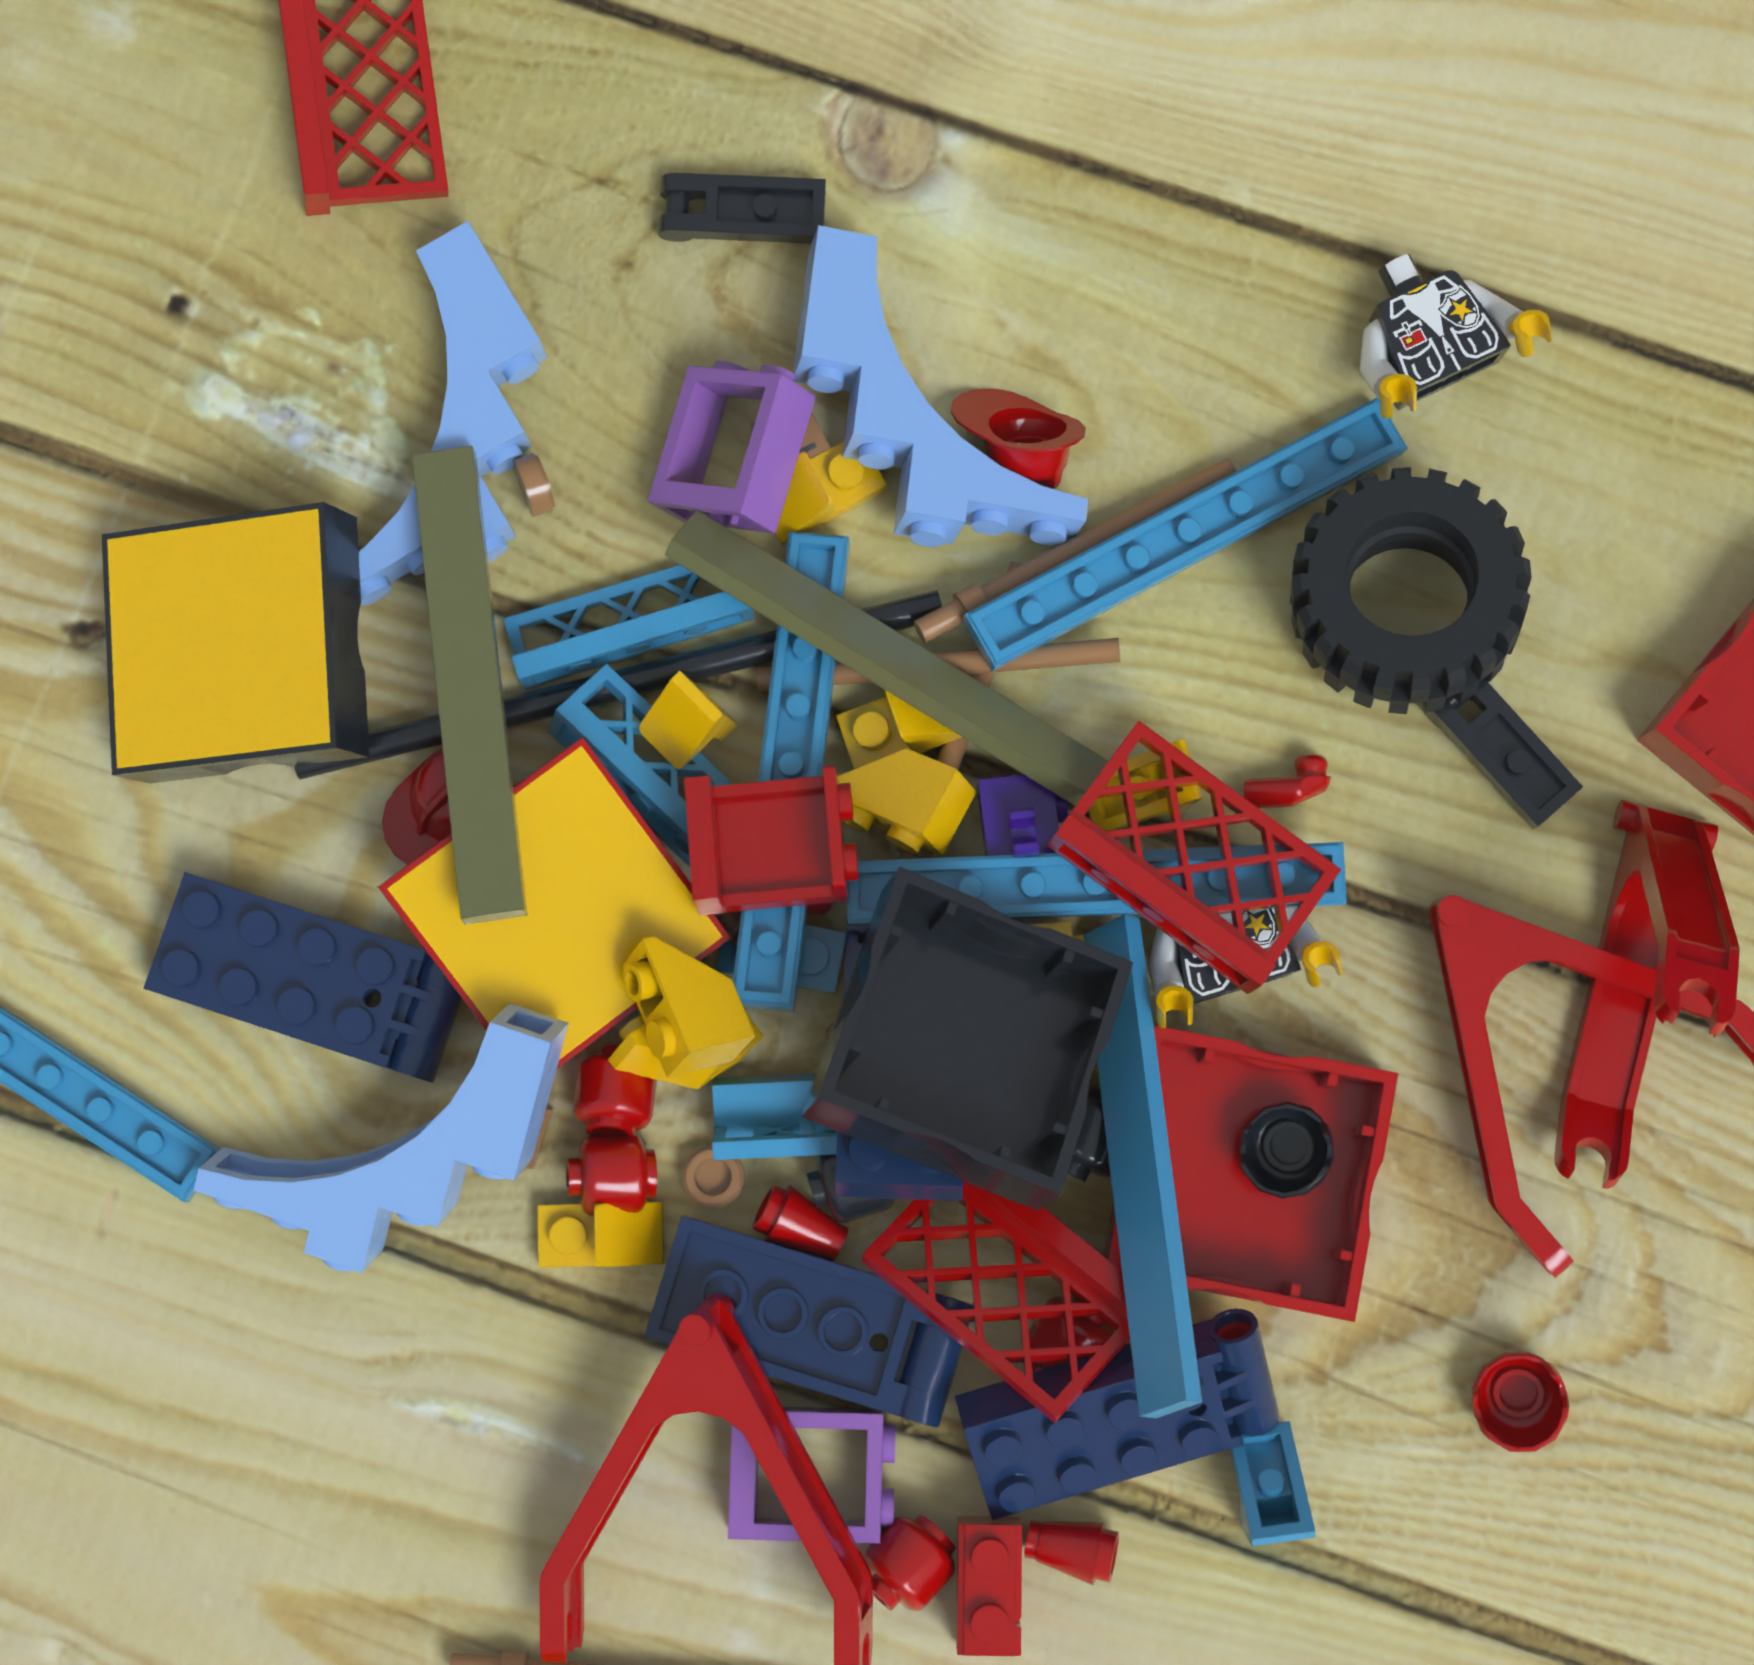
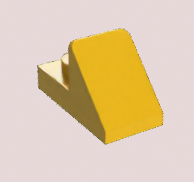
M844 441L811 459L806 451L799 453L776 531V536L781 545L783 546L788 543L789 532L808 533L886 492L887 484L880 471L861 465L858 460L842 457Z
M679 671L669 681L639 725V731L674 768L680 770L713 738L723 742L739 725L696 682Z
M886 690V697L836 715L854 769L905 748L922 753L962 738V736Z
M1185 739L1170 743L1191 758ZM1151 750L1127 759L1131 784L1164 780L1160 757ZM1172 767L1174 778L1186 777ZM1118 770L1106 787L1120 785ZM1198 785L1176 788L1180 813L1188 810L1203 798ZM1165 789L1133 794L1138 823L1156 816L1169 814ZM1122 795L1097 798L1089 810L1092 822L1104 831L1120 830L1128 827Z
M646 1202L644 1208L637 1213L623 1211L608 1203L595 1204L594 1217L587 1215L580 1204L538 1205V1268L664 1264L663 1202Z

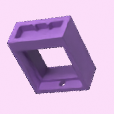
M715 361L713 368L688 366L647 502L682 522H687L694 512L698 510L726 528L776 534L816 396L795 383L796 375L793 372L774 365H762L760 372L748 371L740 365L727 361ZM727 398L761 400L736 488L703 485L702 481Z
M783 1407L794 1428L867 1430L865 1522L845 1523L856 1543H880L881 1527L892 1526L894 1520V1488H882V1463H895L896 1425L883 1424L884 1412L877 1409ZM731 1424L728 1539L801 1541L790 1520L757 1519L758 1460L744 1434Z

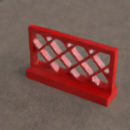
M278 0L306 216L330 214V207L448 197V183L423 0H410L408 7L396 20L373 4L372 0H350L354 5L337 25L316 10L315 0ZM363 11L388 29L371 50H368L346 33L347 29ZM411 19L413 22L414 34H412L405 28V26L409 23ZM319 27L328 33L322 42H320ZM396 36L417 52V61L404 76L379 58ZM337 41L362 59L344 81L323 65V57ZM370 67H373L395 84L394 88L378 106L374 105L353 88ZM419 74L422 90L412 84ZM326 82L336 89L329 99ZM404 92L421 104L425 110V116L411 132L386 114ZM344 97H347L370 115L352 137L333 124L330 118V113ZM378 122L403 140L385 163L360 144ZM426 130L428 132L429 146L419 139ZM333 138L344 145L336 155ZM413 148L432 163L434 180L409 182L393 169L407 152ZM352 152L377 171L366 186L340 188L337 170ZM385 178L393 183L380 185Z
M1141 721L1135 724L1065 821L1046 844V846L1246 994L1253 992L1263 985L1275 968V963L1341 871L1339 867ZM1138 742L1160 757L1164 780L1131 784L1127 757ZM1172 767L1186 777L1174 778ZM1118 770L1120 785L1106 787ZM1198 785L1210 794L1214 817L1182 821L1176 788ZM1165 789L1171 823L1138 827L1133 794ZM1122 795L1128 829L1104 831L1084 815L1097 798ZM1223 804L1236 814L1225 815ZM1248 822L1261 832L1264 855L1233 859L1227 825ZM1216 827L1221 860L1189 865L1184 831ZM1173 832L1178 866L1156 869L1144 860L1140 837ZM1130 838L1132 850L1118 840ZM1274 842L1284 848L1286 852L1276 853ZM1298 859L1319 874V877L1307 893L1283 896L1277 862ZM1266 864L1272 898L1240 902L1234 868ZM1223 870L1229 904L1207 907L1195 898L1191 874ZM1180 876L1182 887L1168 877ZM1299 904L1288 919L1285 905ZM1274 907L1278 935L1267 950L1246 935L1242 911ZM1231 913L1233 925L1219 915Z
M963 1181L962 1201L958 1202L965 1207L967 1225L930 1227L929 1208L937 1200H913L862 1254V1262L1050 1420L1056 1423L1130 1340L1122 1271L1045 1208L1036 1211ZM974 1215L985 1224H975ZM922 1216L923 1227L911 1228ZM1002 1237L1013 1246L1014 1264L978 1266L976 1238ZM968 1238L970 1267L933 1269L931 1240ZM924 1241L926 1269L899 1270L883 1256L897 1242ZM1022 1254L1033 1263L1023 1264ZM1050 1276L1061 1285L1063 1304L1026 1306L1024 1277ZM1016 1278L1018 1307L981 1308L980 1279ZM971 1280L973 1309L947 1310L936 1301L934 1282ZM927 1282V1293L916 1283ZM1071 1294L1082 1303L1071 1304ZM1099 1316L1116 1331L1103 1345L1076 1346L1073 1317ZM1064 1317L1067 1347L1030 1349L1028 1319ZM1019 1320L1022 1349L996 1351L984 1341L983 1322ZM975 1322V1333L964 1323ZM1090 1359L1078 1372L1077 1360ZM1068 1360L1070 1382L1055 1399L1033 1382L1032 1362ZM1012 1363H1023L1024 1373Z

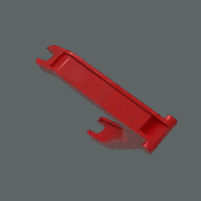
M1623 799L1617 806L1613 828L1625 831L1626 835L1598 949L1655 969L1654 1000L1595 978H1590L1561 1096L1554 1163L1557 1171L1563 1177L1569 1179L1575 1170L1576 1148L1583 1146L1598 1151L1605 1160L1606 1168L1602 1188L1605 1189L1614 1187L1629 1164L1634 1108L1656 1018L1662 1024L1665 1021L1672 1024L1679 1014L1680 991L1694 990L1706 997L1711 1005L1712 1014L1710 1017L1709 1034H1714L1713 1038L1720 1035L1735 1013L1740 958L1739 943L1712 854L1718 836V825L1650 808Z
M1452 895L1439 898L1430 905L1428 915L1432 923L1488 1201L1494 1211L1543 1268L1556 1278L1574 1260L1520 1198L1485 1022L1491 993L1506 974L1528 962L1548 961L1654 1000L1656 970L1465 900L1460 896ZM1694 990L1680 991V1010L1710 1020L1712 1009L1706 997ZM1736 999L1734 1016L1723 1031L1754 1066V1012L1742 1001Z
M715 1293L710 1295L680 1322L672 1342L541 1572L539 1582L540 1656L543 1662L567 1663V1651H573L575 1647L581 1648L584 1635V1562L664 1422L673 1415L702 1412L725 1419L744 1434L833 1598L834 1665H871L873 1646V1579L871 1570L733 1314V1302L725 1294Z

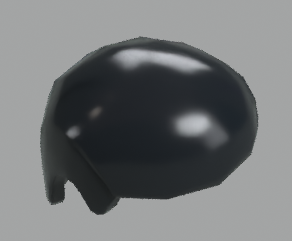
M1292 1102L1266 1106L1246 1124L1241 1133L1239 1165L1245 1176L1260 1192L1282 1199L1303 1196L1321 1185L1329 1174L1334 1160L1333 1136L1328 1124L1309 1107Z

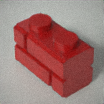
M957 1516V1655L1021 1656L1022 1523L1020 1518L1005 1516L992 1520L991 1516Z

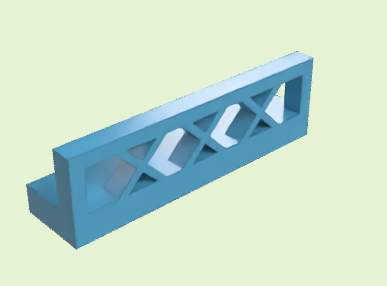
M677 565L503 619L514 653L511 657L518 680L525 689H530L602 667L606 663H615L755 620L752 608L724 591L703 598L694 596L692 592L701 577L685 567ZM689 579L684 590L672 584ZM660 587L679 597L674 607L644 616L634 612L646 591ZM632 596L626 607L615 602L616 600ZM603 605L621 614L618 623L589 633L577 630L584 615L590 608ZM574 614L568 625L557 619ZM545 622L564 632L559 642L527 651L521 629Z
M606 663L556 709L548 733L564 748H567L573 742L583 737L653 833L690 867L686 801L678 794L677 776H709L713 786L731 785L733 783L700 752L680 770L674 768L668 760L667 763L644 762L634 752L633 734L642 735L639 731V725L652 706ZM603 687H606L623 704V721L600 720L584 704ZM633 714H634L641 722L633 721ZM616 734H624V742ZM659 775L667 776L668 784Z
M816 1073L713 1079V1160L836 1154L837 1131L801 1117Z

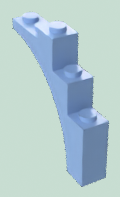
M466 221L416 250L435 290L446 334L447 388L440 429L431 452L473 446L477 458L488 562H491L508 549L506 542L515 538L516 535L481 476L490 471L493 474L508 471L514 467L513 459L524 456L522 452L532 447L525 431L498 386L507 381L509 384H517L526 380L539 369V362L548 357L539 337L470 223ZM415 485L399 511L359 551L361 606L372 604L386 596L392 590L390 583L411 572L413 575L424 573Z
M818 225L807 257L793 373L796 375L795 382L805 383L811 389L823 393H835L840 390L850 392L842 457L858 460L861 465L871 469L901 468L893 534L910 537V540L915 544L927 547H937L943 544L952 545L964 524L971 525L974 531L981 534L1000 535L1005 532L1030 536V539L1035 543L1048 546L1060 545L1074 538L1086 522L1088 499L1039 485L990 459L961 438L933 409L903 366L884 319L877 284V236Z
M509 1003L489 1023L474 1066L451 1102L437 1116L404 1137L360 1154L320 1160L267 1158L222 1147L198 1168L194 1191L213 1197L215 1202L223 1207L230 1209L245 1208L271 1217V1220L280 1227L308 1230L309 1233L304 1249L305 1254L322 1259L332 1269L362 1273L384 1249L393 1212L397 1213V1216L406 1223L417 1226L431 1225L438 1227L458 1204L467 1165L472 1166L476 1173L486 1178H508L514 1181L533 1159L569 1023Z

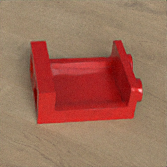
M835 765L823 766L822 776L713 786L709 776L684 778L692 899L699 915L849 901L848 881L859 880L856 843L844 844L842 821L854 820L853 800L850 782L839 783Z

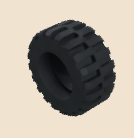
M1411 467L1392 468L1391 478L1380 482L1377 474L1371 473L1357 479L1354 494L1350 495L1346 489L1341 488L1330 496L1326 502L1325 514L1322 512L1314 513L1305 527L1304 541L1297 544L1291 582V622L1295 638L1303 640L1302 654L1311 668L1322 666L1325 670L1324 682L1337 693L1342 691L1345 686L1355 691L1353 702L1371 708L1375 698L1390 702L1388 713L1407 714L1409 703H1422L1425 713L1441 710L1444 708L1446 698L1454 696L1457 701L1462 702L1476 694L1481 680L1491 682L1502 669L1507 654H1512L1530 599V594H1528L1532 578L1530 560L1522 557L1525 541L1518 527L1510 526L1506 528L1504 526L1507 511L1496 499H1491L1486 505L1478 499L1481 488L1466 479L1462 480L1460 486L1457 487L1445 482L1447 472L1430 468L1427 478L1411 477ZM1403 548L1422 550L1441 558L1458 573L1467 590V603L1462 615L1444 629L1417 636L1395 634L1371 623L1353 603L1350 595V583L1355 570L1371 557L1388 550Z

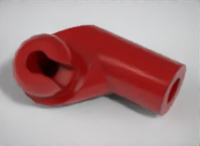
M1321 755L1299 756L1294 763L1296 776L1245 779L1244 798L1257 808L1295 806L1327 790L1331 776H1326L1328 762Z

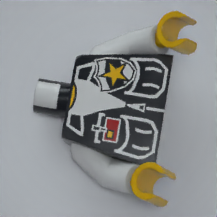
M1406 254L1385 264L1378 271L1391 297L1376 306L1369 319V324L1363 330L1359 370L1371 390L1380 399V415L1383 418H1392L1393 403L1397 410L1409 406L1410 411H1416L1417 401L1499 363L1511 346L1508 339L1515 340L1517 352L1520 356H1531L1534 354L1531 337L1540 336L1547 342L1553 340L1549 317L1541 310L1533 309L1523 312L1472 280H1462L1454 270H1447L1424 281L1411 255Z
M1286 908L1288 919L1295 911V908ZM1256 909L1242 911L1246 935L1267 950L1278 935L1275 910ZM1231 913L1219 915L1233 925ZM1306 919L1276 961L1275 968L1264 983L1297 973L1301 970L1299 961L1303 962L1308 984L1312 987H1318L1321 985L1318 972L1315 969L1323 964L1330 965L1336 969L1339 976L1343 974L1338 948L1332 943L1323 941ZM1158 928L1156 929L1147 965L1156 998V1024L1158 1027L1166 1028V1012L1170 1010L1183 1012L1186 1016V1024L1191 1025L1193 1023V1004L1241 990Z

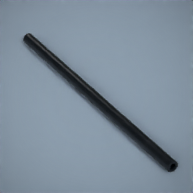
M935 590L862 608L861 610L895 631L914 627L913 622L942 607L939 593ZM777 630L614 671L639 695L664 689L679 671L693 681H698L773 662ZM592 676L505 697L504 707L507 728L553 717L556 709ZM603 687L584 705L590 708L618 701V699L606 687ZM439 714L369 731V757L294 766L297 777L301 780L442 745Z

